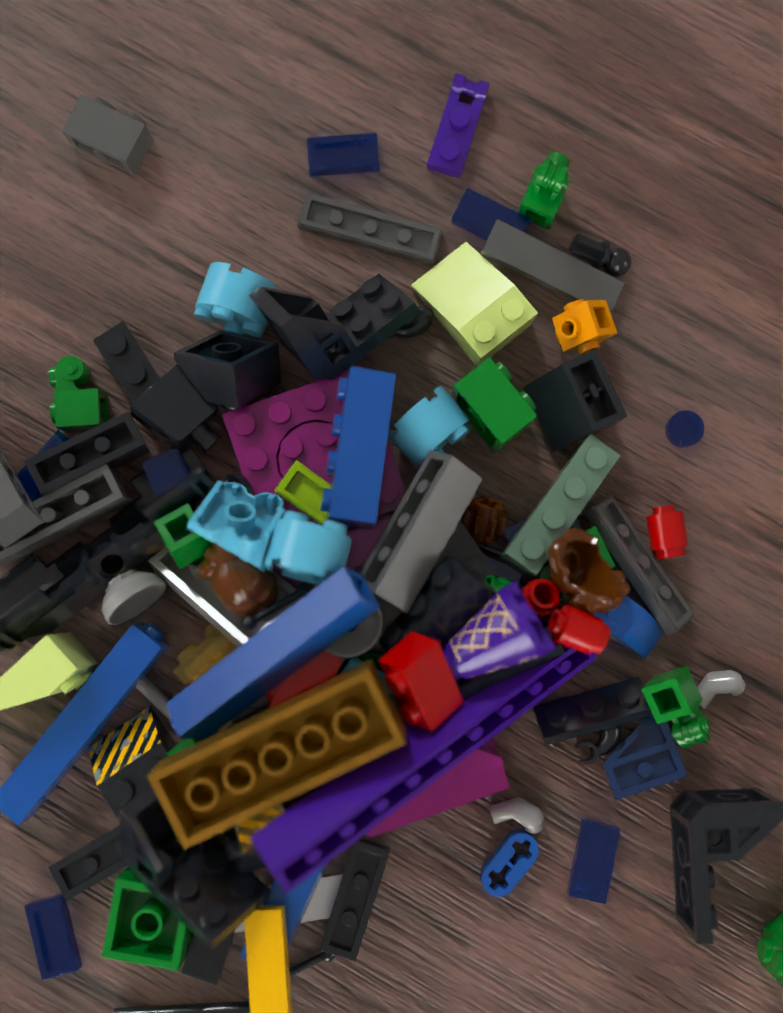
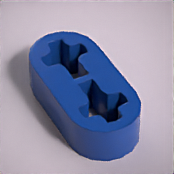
M524 829L511 831L484 863L480 878L483 888L488 894L494 897H503L509 894L536 861L539 847L532 834H529ZM525 840H528L527 847L529 853L527 855L519 853L511 861V857L515 854L513 843L515 841L523 843ZM507 864L508 867L503 874L506 882L503 885L500 882L491 885L492 879L489 873L492 870L499 873Z

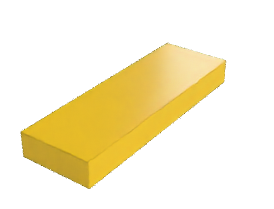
M285 905L260 906L244 921L250 1013H292Z

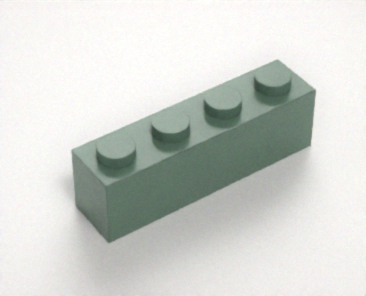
M589 434L579 444L502 552L499 559L527 579L536 576L549 558L548 549L552 541L561 537L564 532L569 530L621 455Z

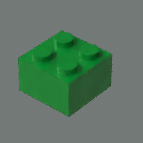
M489 357L454 384L451 397L471 418L469 423L493 453L496 454L528 429L537 415L534 412L536 405L529 395L524 391L519 393L510 383L513 378L507 368L500 362L495 364Z
M129 867L115 881L102 958L178 971L187 956L192 931L132 874Z

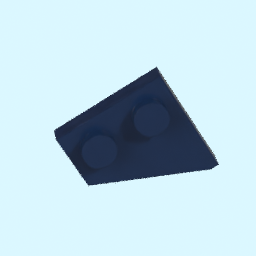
M653 714L652 716L645 717L601 763L614 800H619L688 776L667 721L657 724Z

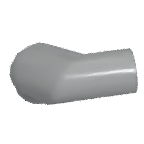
M732 670L707 673L697 687L703 699L699 707L705 710L716 694L732 693L733 696L742 694L746 686L742 676Z
M516 797L489 806L494 824L514 819L526 827L525 830L529 834H537L544 827V815L541 810L524 798Z

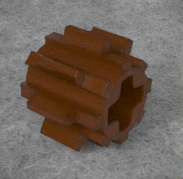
M480 496L479 498L474 497L471 505L468 504L463 514L462 524L474 541L484 543L496 542L498 535H504L508 513L504 512L505 505L493 498Z

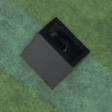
M596 349L561 364L523 387L524 392L529 395L536 405L534 410L537 415L536 418L553 453L585 439L589 434L594 435L610 428L627 417Z

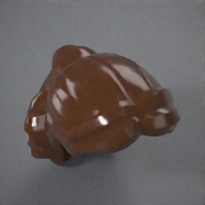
M571 528L564 532L561 537L552 541L548 549L550 572L554 584L560 592L569 596V604L574 608L587 611L590 614L595 612L605 614L611 609H616L620 606L626 594L630 592V585L625 583L626 577L624 573L620 570H612L610 564L602 558L599 553L600 548L597 537L584 530Z
M214 542L212 546L204 550V560L199 564V576L203 580H210L215 594L221 600L222 606L225 609L243 618L246 615L257 614L261 608L269 607L276 601L279 588L274 572L266 568L265 572Z

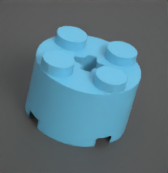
M224 262L211 263L195 304L194 316L208 323L217 322L224 325L223 331L241 335L247 333L261 338L268 323L249 295L261 286L275 289L276 286L267 278L251 270L242 268L241 273L229 271L231 264Z
M442 386L433 390L438 397H433L430 401L424 397L394 425L397 430L388 432V437L416 468L423 464L430 450L445 453L442 448L448 442L451 445L458 443L472 430L468 424L471 418Z
M285 511L284 518L276 520L264 568L272 571L275 564L283 567L281 573L283 576L320 585L325 581V578L328 579L343 566H346L352 539L346 535V526L332 521H324L323 526L307 522L308 517L306 515Z

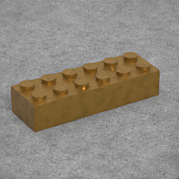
M372 659L161 760L147 777L185 849L406 744L407 729Z

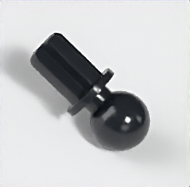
M577 234L570 244V252L590 261L591 266L596 269L603 265L606 273L611 276H622L631 267L630 254L623 248H613L610 250V243L607 241L599 243L581 234Z

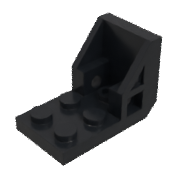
M379 273L364 282L358 290L345 300L338 302L327 314L324 313L319 303L309 295L262 286L249 295L284 348L315 379L334 380L420 313L416 303Z
M152 786L119 810L122 856L132 874L211 951L270 898V888L251 871L238 874L234 860H228L225 848L217 841V834L184 849Z
M758 788L684 790L670 805L676 920L697 944H713L712 929H717L718 926L717 912L715 906L711 904L710 889L715 887V875L712 865L708 864V862L740 861L783 820V802Z

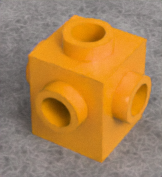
M576 300L563 307L565 312L552 318L556 329L555 336L563 352L578 351L579 355H584L595 349L598 350L600 348L599 342L618 334L606 300Z

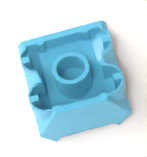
M218 480L189 520L187 528L265 572L264 562L277 519L284 518L285 509H283V501L278 495L260 493L254 496L247 493L246 488L241 484L234 482L224 483Z

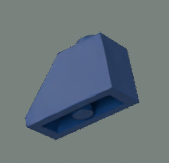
M627 596L623 598L622 603L616 609H611L605 614L599 612L592 614L602 618L603 623L609 625L610 636L644 660L664 633L659 623L644 608Z

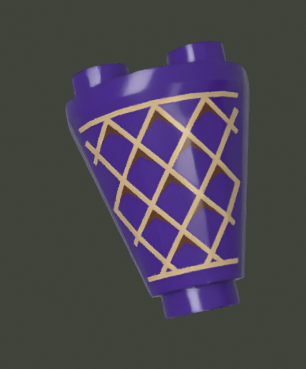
M514 581L500 589L446 645L447 650L443 651V654L456 681L461 677L468 679L543 657L556 649L545 631L537 614L530 608L524 594Z

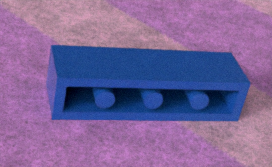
M351 366L346 378L340 377L336 400L343 401L341 415L334 414L331 436L337 437L336 451H329L326 464V474H332L330 489H323L320 511L327 512L325 521L371 530L376 524L396 374Z

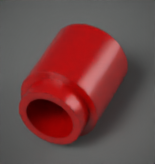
M674 505L652 508L653 515L646 516L651 551L655 550L656 559L686 555L685 546H689L683 511L675 512Z
M534 579L521 590L530 608L535 611L541 622L548 618L559 606V590L549 580Z
M569 605L563 606L560 610H555L548 624V630L552 632L551 637L554 642L585 654H591L592 652L600 654L605 649L610 637V627L603 623L602 618Z

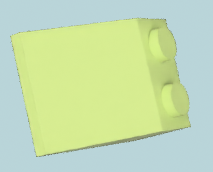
M467 242L411 284L412 289L426 306L432 309L435 317L476 367L489 357L491 358L530 327L538 314L519 289Z
M71 632L48 634L0 677V711L63 692L67 694L74 688L78 691L92 675L91 671L99 663Z

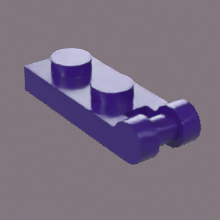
M455 74L427 162V169L455 178H461L490 83L482 80L475 83L466 80L465 75ZM461 95L473 97L472 105L459 102Z

